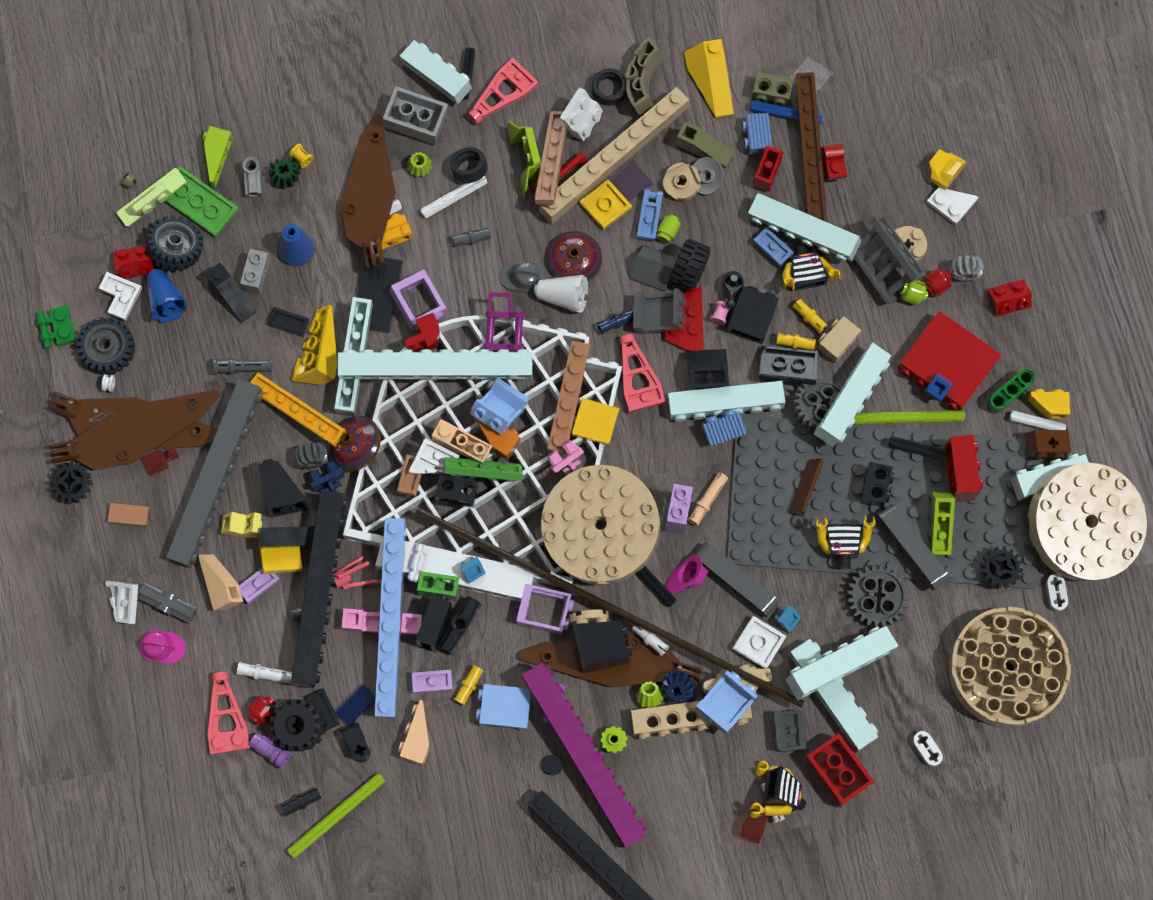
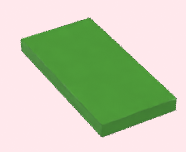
M179 166L178 170L187 183L170 195L165 202L217 238L239 211V207Z

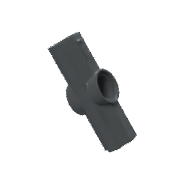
M144 583L138 592L137 598L140 601L154 606L156 610L163 614L175 616L189 624L196 616V607L180 600L179 597L168 591L163 592Z

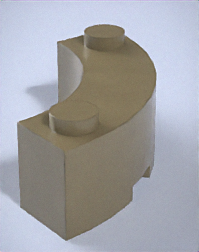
M650 36L636 49L626 71V91L630 102L640 117L655 106L649 93L650 79L656 67L665 59Z

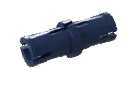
M630 308L619 314L615 313L612 317L598 322L597 326L601 334L616 327L621 328L623 324L632 321L633 309Z

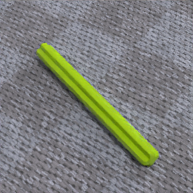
M965 411L875 412L855 414L853 418L856 419L854 424L963 422L965 420Z
M379 773L376 774L287 850L291 857L296 858L385 782L384 778Z

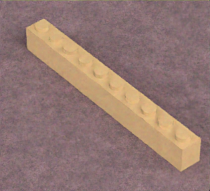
M677 87L559 186L554 205L539 204V212L551 225L686 111L689 99Z

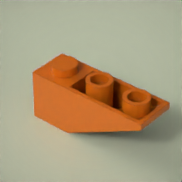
M474 417L486 442L492 445L491 451L507 461L520 444L519 433L510 428L501 435Z

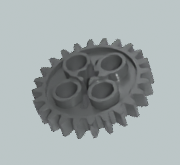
M823 377L821 381L817 378L816 385L801 384L797 388L793 396L792 406L795 407L793 413H799L796 419L803 420L801 426L807 424V430L814 428V432L822 421L818 416L824 418L842 389L838 387L840 382L832 384V378L829 382H826L825 377Z
M874 564L871 566V570L864 567V574L858 571L859 578L852 577L855 584H848L852 591H847L846 594L852 596V598L848 599L847 602L853 603L849 610H856L853 616L860 615L859 622L866 619V626L873 622L874 628L879 623H881L882 627H885L886 621L893 625V618L899 621L898 614L905 615L902 608H909L905 601H909L911 598L905 596V594L909 593L910 590L904 589L908 582H901L904 576L897 577L898 570L891 573V566H888L886 570H883V564H880L878 569H876ZM878 579H881L880 595H883V598L879 600V613H876L877 597H874V594L878 592ZM865 581H872L874 589H866ZM886 582L893 584V592H887L884 589ZM864 600L872 602L873 607L871 610L864 608ZM884 602L891 603L892 610L890 612L883 609L882 605Z

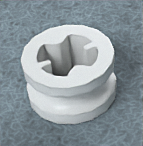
M104 374L102 391L109 390V392H113L115 375L108 377L107 374Z

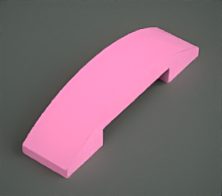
M343 608L342 629L379 634L380 613ZM402 613L401 635H418L422 615Z

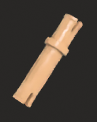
M720 472L717 473L700 501H697L694 511L687 519L691 524L698 526L705 514L709 513L711 504L728 481L726 475Z

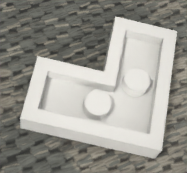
M106 272L99 290L115 297L108 310V314L126 321L142 287Z

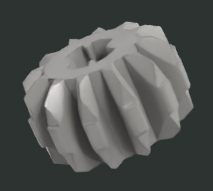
M959 256L951 263V273L955 280H960L961 282L975 281L983 274L982 260L977 256Z

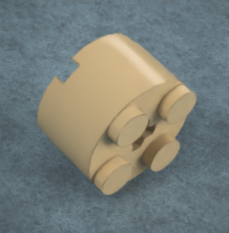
M912 226L896 229L895 231L909 248L917 262L920 263L927 249V240L923 231ZM888 249L887 256L888 259L892 261L894 259V255L892 254L890 249Z

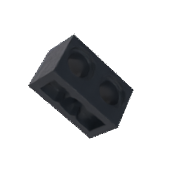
M869 462L860 503L883 508L885 502H889L891 491H888V486L893 483L894 473H891L892 466ZM880 472L885 478L880 480L876 478L875 473ZM876 490L881 494V497L875 498L871 492Z
M440 474L435 499L438 502L474 508L479 486L478 481L469 476L459 478L449 474ZM445 484L453 486L450 491H444L442 488ZM466 487L472 489V492L468 495L461 492Z

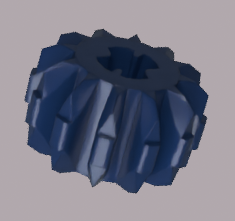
M680 669L676 673L671 670L663 678L661 689L664 690L663 696H669V701L674 699L677 704L680 700L685 703L694 694L695 683H693V677H687L688 672L683 674Z

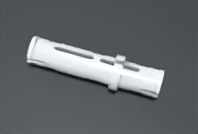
M239 662L237 668V675L254 677L255 680L266 679L281 683H291L292 672L262 667L261 664L250 665Z

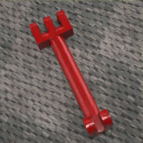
M579 152L561 168L559 180L579 163L583 166L588 162L583 152ZM538 180L530 186L531 191L537 189Z

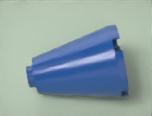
M290 224L285 226L277 244L279 257L284 263L294 267L308 263L315 251L312 237L297 225Z
M154 269L150 271L147 275L150 314L153 320L156 321L157 319L161 323H166L180 318V313L186 312L188 309L186 299L163 270Z

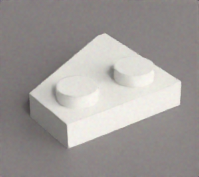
M938 187L926 204L956 226L975 204L978 197Z

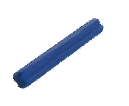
M751 101L750 111L768 113V115L799 121L798 109ZM818 114L819 125L822 122V114Z

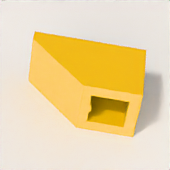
M1036 389L1028 396V401L1047 419H1067L1070 415L1069 392H1064L1061 389H1056L1052 392Z

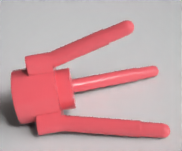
M363 556L332 574L335 575L337 588L343 586L344 590L350 587L382 583V579L349 583V581H352L350 574L369 565L367 561L350 569L364 559Z

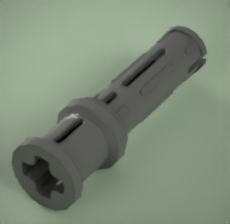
M214 357L213 371L214 375L218 373L234 374L236 371H272V359L235 360L233 357H230V359H217V357Z

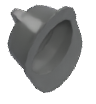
M509 262L501 268L499 280L507 289L534 292L535 284H538L539 280H544V274L533 263Z

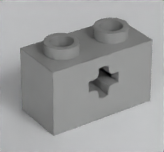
M249 249L240 282L242 291L261 295L270 264V257L267 252Z

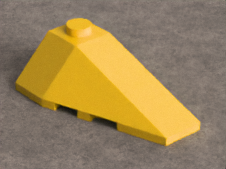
M722 40L704 41L685 51L684 57L687 71L694 79L698 90L700 89L714 117L734 115Z
M331 305L316 310L309 328L310 337L307 342L303 343L302 348L304 352L301 359L297 358L292 378L294 382L323 385L335 379L337 354Z

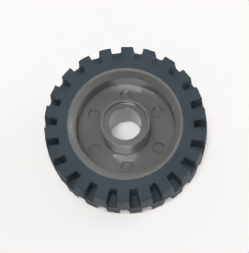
M165 216L163 221L161 218L158 219L148 230L146 238L147 254L152 262L156 260L155 264L157 266L162 264L163 269H167V266L170 267V271H174L175 267H177L178 271H182L183 267L185 270L189 269L190 265H195V262L201 256L203 235L200 234L201 230L196 228L194 222L190 225L189 219L183 221L181 216H179V219H176L175 216H171L170 219L168 216Z
M99 317L100 320L94 319L92 320L93 323L90 324L88 322L85 325L86 328L81 329V335L78 334V342H76L77 352L83 364L90 371L100 375L101 373L107 375L111 373L113 375L118 370L121 372L123 367H127L129 361H132L133 354H135V342L132 333L123 322H120L118 319L113 320L112 317H107V319ZM110 343L109 348L102 349L103 344Z

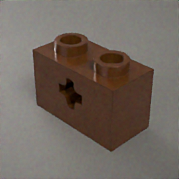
M1033 430L1025 435L1028 457H1036V460L1053 457V460L1064 459L1065 455L1071 453L1068 430Z

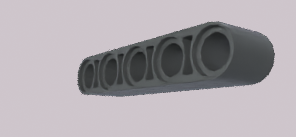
M894 504L889 505L876 515L878 522L930 589L935 591L950 580L946 570Z
M705 542L695 553V555L701 558L702 565L707 568L712 576L762 616L767 617L779 603L776 597L709 543Z

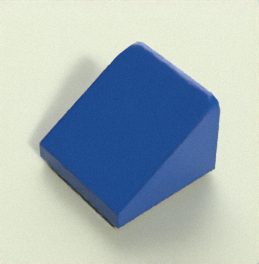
M937 373L925 391L942 401L953 383Z

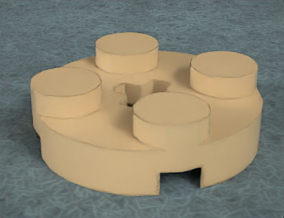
M676 163L669 167L663 179L665 191L676 201H684L694 197L701 188V178L697 169L685 163ZM679 178L687 179L685 185H677Z
M603 610L581 611L579 616H576V613L570 614L569 620L573 629V625L607 622L609 621L608 611L603 614Z

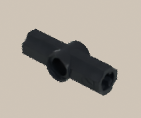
M467 596L458 613L452 619L451 625L440 641L438 648L450 655L454 654L482 606L478 600ZM459 621L465 623V627L462 630L455 628V624Z

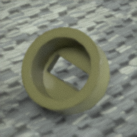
M129 171L120 183L125 187L132 188L137 183V178Z

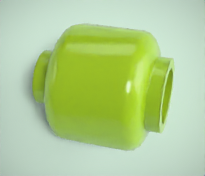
M909 280L899 289V294L903 301L919 305L927 299L928 291H926V284L919 280L912 282V280Z

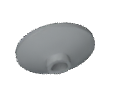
M703 157L697 160L693 166L697 169L701 178V188L698 193L708 195L716 192L724 178L721 164L711 157Z

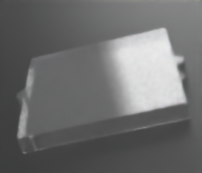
M808 56L791 78L794 79L793 84L796 85V73L814 72L817 94L833 73L822 66V63H818Z

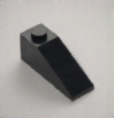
M218 263L205 273L208 282L241 323L257 312L221 263Z

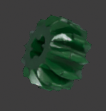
M284 156L282 161L276 158V164L270 165L272 169L269 170L271 182H276L278 188L282 184L285 189L288 187L287 184L294 187V181H299L298 175L301 174V170L298 169V163H293V158L291 157L287 161Z

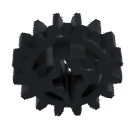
M70 461L69 466L62 463V469L56 467L57 474L51 473L54 480L49 481L53 486L50 490L52 493H55L54 496L57 499L61 497L62 503H65L67 499L70 504L75 499L80 503V497L86 499L85 492H91L88 486L93 485V482L88 479L92 476L90 473H87L88 469L86 467L81 469L82 465L80 463H77L76 466H74L72 461ZM76 472L80 473L83 478L77 477ZM59 487L66 489V494L61 492Z
M997 546L994 548V552L989 550L987 552L988 556H983L982 559L985 562H981L980 567L984 569L980 573L986 574L984 581L990 580L991 587L997 584V589H1000L1002 585H1004L1005 589H1008L1009 583L1014 586L1016 580L1021 578L1018 573H1022L1024 570L1019 567L1023 561L1017 560L1020 555H1013V549L1008 552L1006 551V546L1002 550H999ZM1001 564L1004 566L1003 571L999 569ZM1000 577H1007L1008 579L1001 580Z

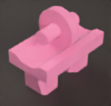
M568 440L562 445L567 453L563 457H560L556 450L547 455L551 464L549 467L552 471L556 473L562 469L567 474L569 471L577 470L576 466L581 462L576 458L583 454L584 451L571 440Z

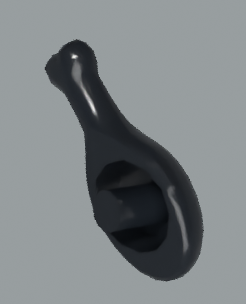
M729 271L722 280L723 288L728 294V300L725 304L727 308H735V296L742 290L744 279L739 272Z

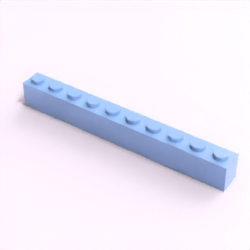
M385 518L375 699L376 717L396 718L406 537V520L399 518Z

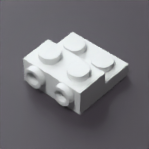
M579 88L560 116V119L573 137L584 141L585 138L590 136L595 123L600 121L603 110L598 102L592 100L584 89Z

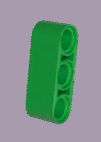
M1023 369L991 396L987 403L988 410L993 414H999L1031 387L1035 381L1034 372L1030 369ZM1021 377H1027L1029 379V382H1023L1021 380ZM1007 388L1013 389L1015 394H1009ZM993 400L1000 401L1002 406H995Z

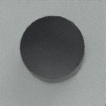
M550 755L544 760L543 768L547 774L555 776L562 771L563 762L560 757Z

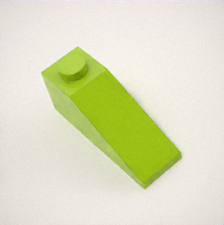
M210 126L208 132L205 131L203 135L210 184L212 188L216 189L233 141V136L230 131Z
M932 492L931 552L934 555H951L955 498L952 493Z

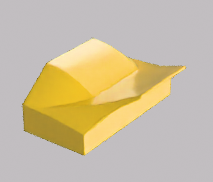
M939 149L929 161L932 172L930 181L946 190L966 166L967 161Z

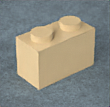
M844 316L840 321L836 319L830 327L832 330L828 334L824 333L818 340V350L834 363L838 361L861 333V330Z

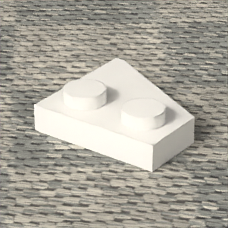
M425 438L408 473L444 474V458H459V455Z
M106 581V587H110L112 597L109 599L114 610L115 622L135 624L138 584Z

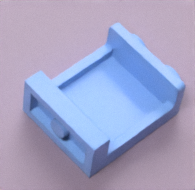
M497 378L491 390L481 400L477 399L474 402L470 414L502 435L524 412L530 398Z
M728 670L695 708L725 735L757 698L756 690L751 685H744L740 681L739 675L733 671L730 673Z
M484 684L483 689H479L478 701H482L481 709H477L476 721H480V726L490 725L519 728L521 731H527L531 692L528 688Z

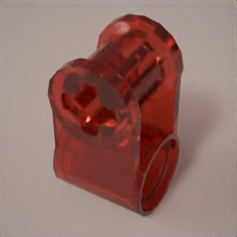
M749 814L740 836L759 844L769 816L762 815L760 818H752Z

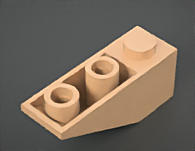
M442 419L432 434V442L481 463H484L492 448V445Z
M198 555L213 610H229L242 603L243 599L238 583L214 555Z
M420 700L419 704H415L411 715L414 718L412 723L408 722L405 729L407 737L405 742L401 741L398 753H401V759L424 766L430 745L424 703Z

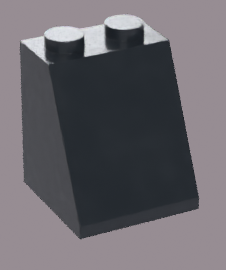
M267 459L258 464L266 507L271 518L309 510L305 496L278 460Z
M620 620L573 625L584 673L630 663L629 657L632 656L630 644L626 645L625 638H628L626 626L622 627Z

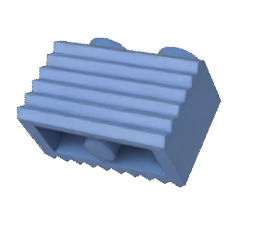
M768 113L747 114L745 121H742V130L747 135V138H744V147L748 149L749 155L763 154L766 146L772 147Z
M734 409L723 412L724 416L719 418L714 415L705 419L706 422L702 426L709 446L723 443L747 433L740 411L735 412Z

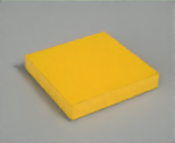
M609 179L579 201V204L602 230H605L632 209V205Z
M582 398L572 436L609 446L619 408Z
M300 547L260 548L263 574L302 571Z

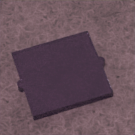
M633 159L623 166H619L618 170L608 176L628 202L638 194L641 195L642 191L652 185L651 180Z

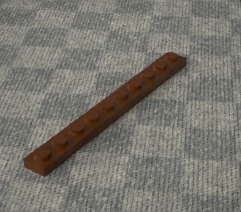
M814 72L796 73L807 214L828 223ZM815 245L810 247L811 253H824Z

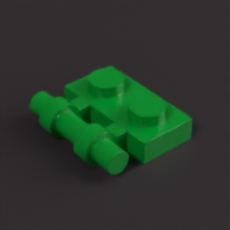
M68 305L49 309L51 317H45L44 311L36 313L38 318L36 320L37 326L40 327L41 331L40 340L43 342L45 349L51 348V341L54 340L57 341L58 347L77 342ZM53 324L54 332L49 333L47 326Z

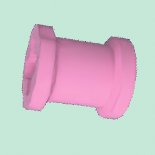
M715 302V311L710 316L712 322L719 325L726 324L727 313L731 310V308L726 307V302Z

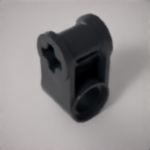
M357 722L340 730L355 761L359 763L366 762L370 758L371 753L359 723ZM361 748L363 750V756L358 754V749Z

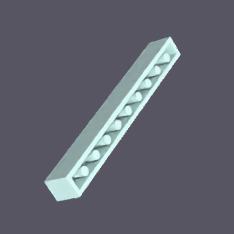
M426 349L420 350V352H412V350H401V352H393V350H382L381 352L362 350V353H354V350H343V353H338L339 379H532V352L524 349L517 350V352H509V350L505 349L497 350V352H490V350L485 349L478 350V352H470V350L466 349L459 350V352H451V350L446 349L439 352H432V350Z

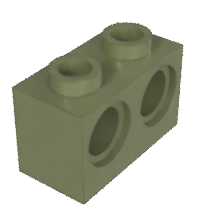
M757 71L752 99L779 106H788L794 79ZM759 87H766L768 90L762 91ZM782 90L786 94L781 95L777 91Z

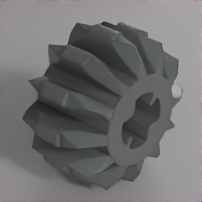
M319 442L306 443L305 445H300L295 450L296 463L302 469L317 468L328 462L327 449L324 444Z

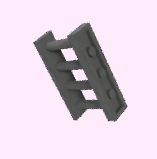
M880 215L870 220L873 229L861 239L854 259L876 288L880 298L886 304H890L898 300L894 293L909 280H912V282L921 280L927 274L884 215ZM879 234L884 244L868 257L862 248ZM890 249L894 259L879 272L873 263ZM900 264L905 270V274L889 287L884 277Z

